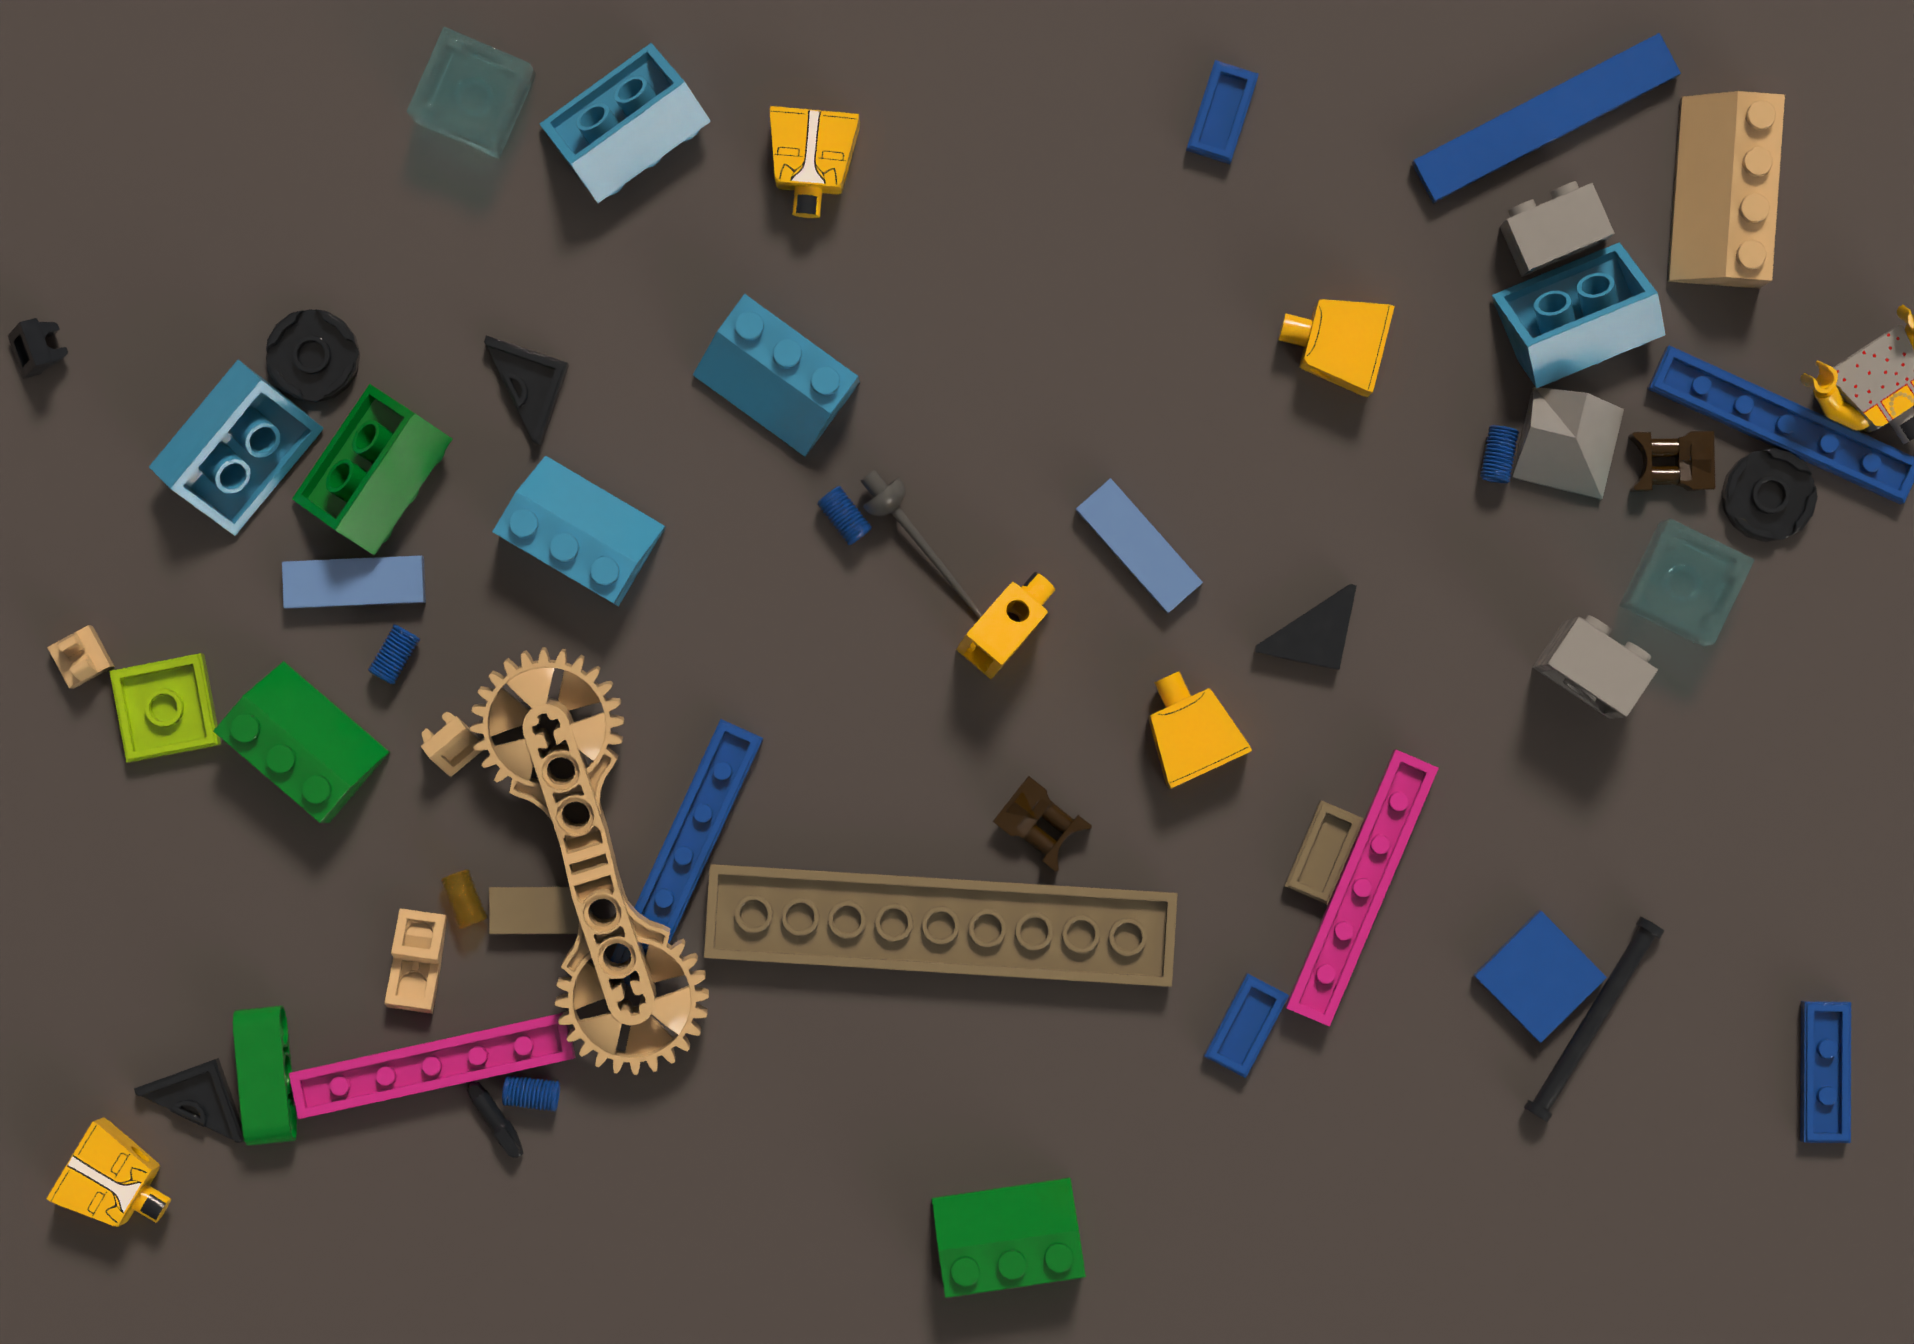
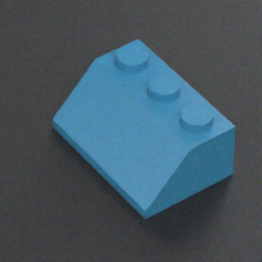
M650 43L539 124L596 202L599 203L606 197L619 192L625 183L643 170L655 166L665 154L679 144L692 139L711 120L685 81L656 47Z
M1620 242L1492 295L1493 303L1518 362L1536 388L1555 382L1570 374L1666 335L1658 292Z
M746 294L742 296L720 326L693 373L695 378L804 457L807 456L860 383L858 375Z
M238 359L151 463L149 468L171 490L235 536L324 428Z
M545 456L515 492L492 532L619 606L666 526Z

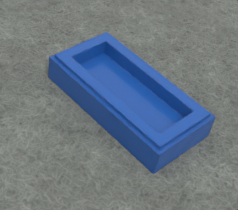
M1217 60L1214 61L1186 151L1223 163H1231L1259 76L1258 73Z
M1246 973L1203 1056L1246 1078L1289 995Z

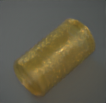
M469 869L441 879V884H443L444 891H446L445 895H449L447 899H450L451 910H453V914H456L454 917L457 918L456 921L458 922L459 929L488 918L484 907H482L483 903H480L479 892L476 891L477 888H474L476 885L473 884V877H471Z

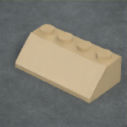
M1734 91L1683 96L1680 98L1668 282L1760 289L1772 281L1785 103L1784 94Z

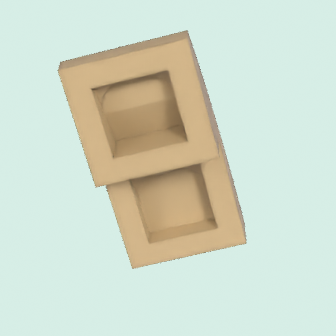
M400 908L391 951L393 962L385 997L386 1007L433 1014L444 948L446 915Z

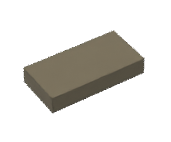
M1319 800L1284 886L1328 905L1364 818Z
M489 887V934H578L579 918L572 900L570 887Z

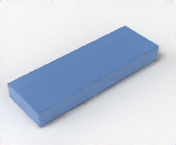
M1111 478L1075 509L1167 614L1203 583Z
M422 555L282 562L283 605L285 609L426 603L424 556Z

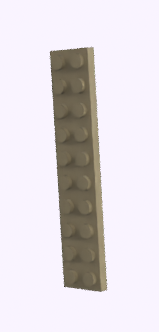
M710 864L704 958L1172 987L1178 893Z

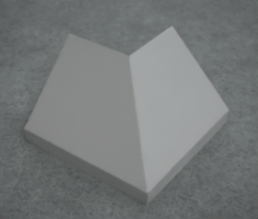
M1533 387L1511 478L1591 498L1603 499L1624 409L1585 392Z

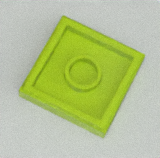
M203 653L109 671L126 763L221 745L220 737L213 732L218 724L205 655Z

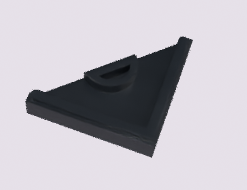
M486 335L484 343L532 441L535 444L542 445L569 364Z
M1347 585L1255 646L1254 653L1340 670L1357 585Z
M219 1058L134 1088L137 1096L144 1097L163 1106L172 1113L234 1140L236 1143L244 1141L242 1123Z

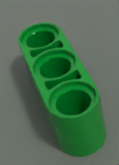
M284 1006L235 1010L233 1014V1037L244 1141L248 1146L295 1141L297 1136V1117L289 1073L292 1072L288 1022Z

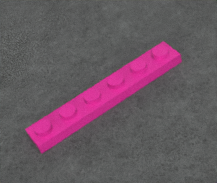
M1393 750L1285 1008L1330 1027L1437 774L1438 767L1399 750Z
M563 1013L291 1072L289 1073L298 1119L574 1059L576 1056L573 1042L567 1041V1035L570 1032L569 1025H559V1016Z

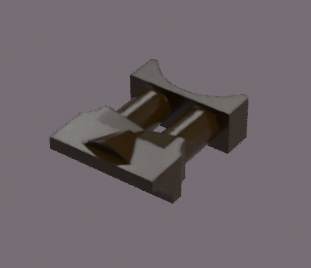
M1690 431L1683 437L1651 439V432H1634L1628 436L1640 450L1643 459L1641 475L1630 488V492H1649L1653 490L1652 485H1676L1683 487L1687 491L1715 489L1714 431ZM1652 457H1675V466H1652Z
M1030 776L1026 778L992 821L1010 836L1022 837L1044 854L1045 857L1042 861L1054 871L1059 870L1058 852L1063 841L1076 831L1092 828V825L1079 815L1073 819L1049 799L1047 790ZM1040 817L1062 833L1057 841L1036 825Z

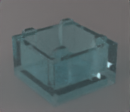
M443 27L407 109V113L417 124L500 159L536 73L529 62L447 27Z
M1671 518L1659 522L1619 606L1701 646L1715 644L1755 559Z

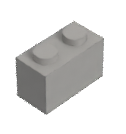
M1574 181L1550 192L1553 198L1550 201L1536 206L1534 199L1508 210L1510 218L1500 225V229L1521 277L1603 243L1615 234L1593 183L1579 188L1577 182Z

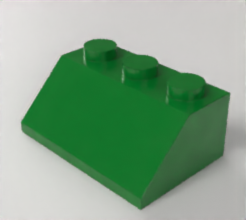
M369 384L292 500L341 535L375 555L380 546L391 536L393 527L407 506L416 499L420 487L434 466L442 460L445 450L453 439Z
M285 661L280 663L244 694L213 730L214 733L319 823H330L390 753L387 748Z
M1070 1177L932 1197L945 1298L1086 1277Z

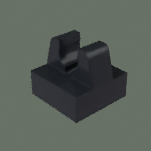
M37 318L19 322L7 335L23 379L42 374L44 370L57 364L68 354L67 347L52 349L47 346L45 337H51L60 330L57 323L39 322Z

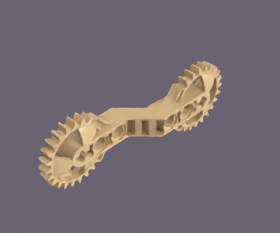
M542 647L539 660L533 661L531 655L525 650L521 653V666L518 667L512 660L507 658L503 663L507 673L506 676L496 671H492L489 674L495 689L481 686L477 693L488 702L487 704H474L471 710L476 715L483 717V721L473 723L470 731L484 734V738L476 742L473 748L477 751H489L490 754L482 763L483 768L495 764L500 768L494 781L499 782L507 776L511 777L512 782L509 793L528 800L541 808L554 825L561 847L572 900L579 918L576 941L561 965V968L572 977H558L556 985L568 992L557 996L555 1000V1006L569 1009L559 1016V1025L573 1024L574 1026L567 1035V1041L572 1042L581 1038L584 1042L580 1048L579 1055L583 1057L592 1050L597 1052L595 1066L598 1068L609 1058L613 1060V1070L617 1074L623 1062H630L634 1075H638L640 1063L647 1061L649 1067L655 1072L658 1068L659 1056L662 1055L671 1064L675 1062L676 1056L673 1049L675 1046L688 1052L690 1042L685 1036L686 1033L696 1036L700 1035L701 1026L693 1018H706L708 1009L696 1002L708 999L709 989L696 987V985L706 979L705 970L691 971V968L698 961V955L693 953L683 957L681 953L685 947V940L682 938L673 945H670L668 939L671 928L651 921L640 914L628 901L623 888L607 821L601 806V790L604 780L618 758V755L608 747V744H621L623 736L611 731V728L624 724V717L611 715V710L621 704V699H607L605 696L613 686V682L606 681L598 684L595 681L601 669L599 666L592 668L587 673L582 670L585 657L583 655H580L573 664L567 663L566 649L560 651L556 660H550L547 648ZM555 668L564 670L558 700L548 698ZM507 683L508 686L524 702H526L530 706V708L528 709L524 704H522L518 699H516L513 695H511L502 687ZM601 702L604 712L580 721H573L570 710ZM547 713V717L550 720L558 719L559 721L554 729V738L557 745L547 752H544L542 748H548L551 742L548 731L545 728L537 729L536 727L540 722L542 714ZM523 726L524 738L497 746L494 745L491 736ZM564 740L567 741V744L558 745ZM585 755L591 760H593L589 765L587 763ZM555 758H567L573 763L575 773L568 779L556 778L550 771L549 763ZM533 765L538 779L531 778ZM571 802H580L587 807L590 817L582 823L571 822L564 814V807ZM598 899L609 900L616 907V914L609 919L597 918L593 915L590 905ZM642 943L649 944L646 955ZM611 944H623L629 949L631 957L624 963H614L607 958L605 949ZM591 958L593 960L594 965L588 962ZM630 974V984L635 995L643 994L640 997L638 1006H633L630 1000H623L626 991L624 978ZM686 975L689 983L688 986L656 998V982ZM602 999L606 1000L609 1013L579 1019L577 1009ZM654 1017L676 1034L672 1036ZM622 1024L631 1026L625 1052L616 1050Z

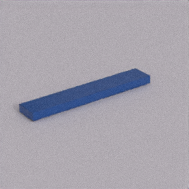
M1658 33L1414 159L1412 165L1432 203H1435L1675 79L1681 72L1661 34Z
M1670 345L1665 348L1647 389L1779 450L1790 452L1801 460L1898 504L1905 503L1914 483L1913 456L1830 420L1826 416Z
M720 719L634 907L649 920L671 928L668 939L669 944L673 939L764 739L723 719ZM618 943L610 961L624 963L631 957V953L625 945ZM642 943L646 955L649 944ZM631 974L624 978L625 984L631 986Z

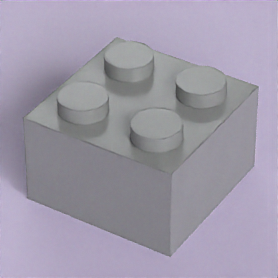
M1588 615L1586 619L1576 617L1563 621L1532 668L1607 718L1627 717L1658 671L1657 668L1648 663L1651 655L1631 642H1627L1624 646L1609 637L1612 632L1611 628L1593 616Z

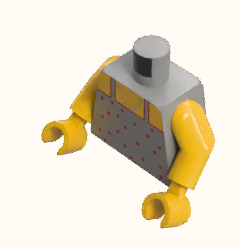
M1902 304L1897 309V315L1907 324L1905 330L1901 324L1888 330L1834 367L1817 360L1815 363L1819 367L1818 377L1815 379L1804 373L1801 375L1800 380L1802 384L1814 390V396L1828 419L1855 431L1864 430L1867 433L1875 431L1889 422L1901 442L1906 444L1914 439V315H1912L1909 308Z

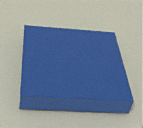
M1538 910L1473 974L1488 992L1539 1043L1553 1032L1607 978L1541 910Z

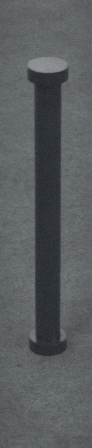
M1640 916L1636 923L1639 927L1535 1099L1533 1102L1528 1100L1524 1106L1525 1109L1546 1122L1553 1115L1549 1112L1653 940L1655 937L1660 939L1665 932L1662 928Z

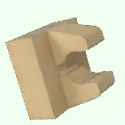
M87 625L47 647L65 682L71 689L115 667L94 627L91 625Z
M445 712L442 718L447 725L435 735L426 728L422 732L424 744L421 745V748L429 759L448 776L452 777L482 751H477L473 748L475 743L480 740L478 735L470 731V728L457 716L455 717L451 713Z

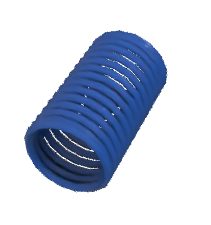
M1491 425L1488 427L1489 432L1487 434L1489 436H1487L1488 440H1486V451L1484 452L1485 456H1483L1484 460H1482L1484 463L1481 464L1483 467L1479 477L1491 482L1509 483L1519 431L1510 427Z
M838 486L817 502V506L823 510V513H826L825 516L828 517V520H831L830 523H833V526H836L835 529L841 532L840 535L843 536L847 545H852L868 533L872 526L863 517L861 511H858L856 505H853L854 502H851L844 489Z
M393 625L391 632H389L390 635H387L386 642H383L382 649H379L377 653L378 656H375L374 663H371V666L368 668L370 673L392 685L396 683L395 681L399 677L398 674H401L403 670L402 667H405L406 660H409L410 653H413V650H415L414 646H417V643L420 641L419 637L398 625Z
M507 1075L503 1086L502 1104L503 1106L511 1105L512 1107L519 1105L520 1108L527 1106L528 1109L535 1107L536 1110L539 1107V1110L543 1108L544 1111L550 1110L555 1112L559 1101L560 1082Z

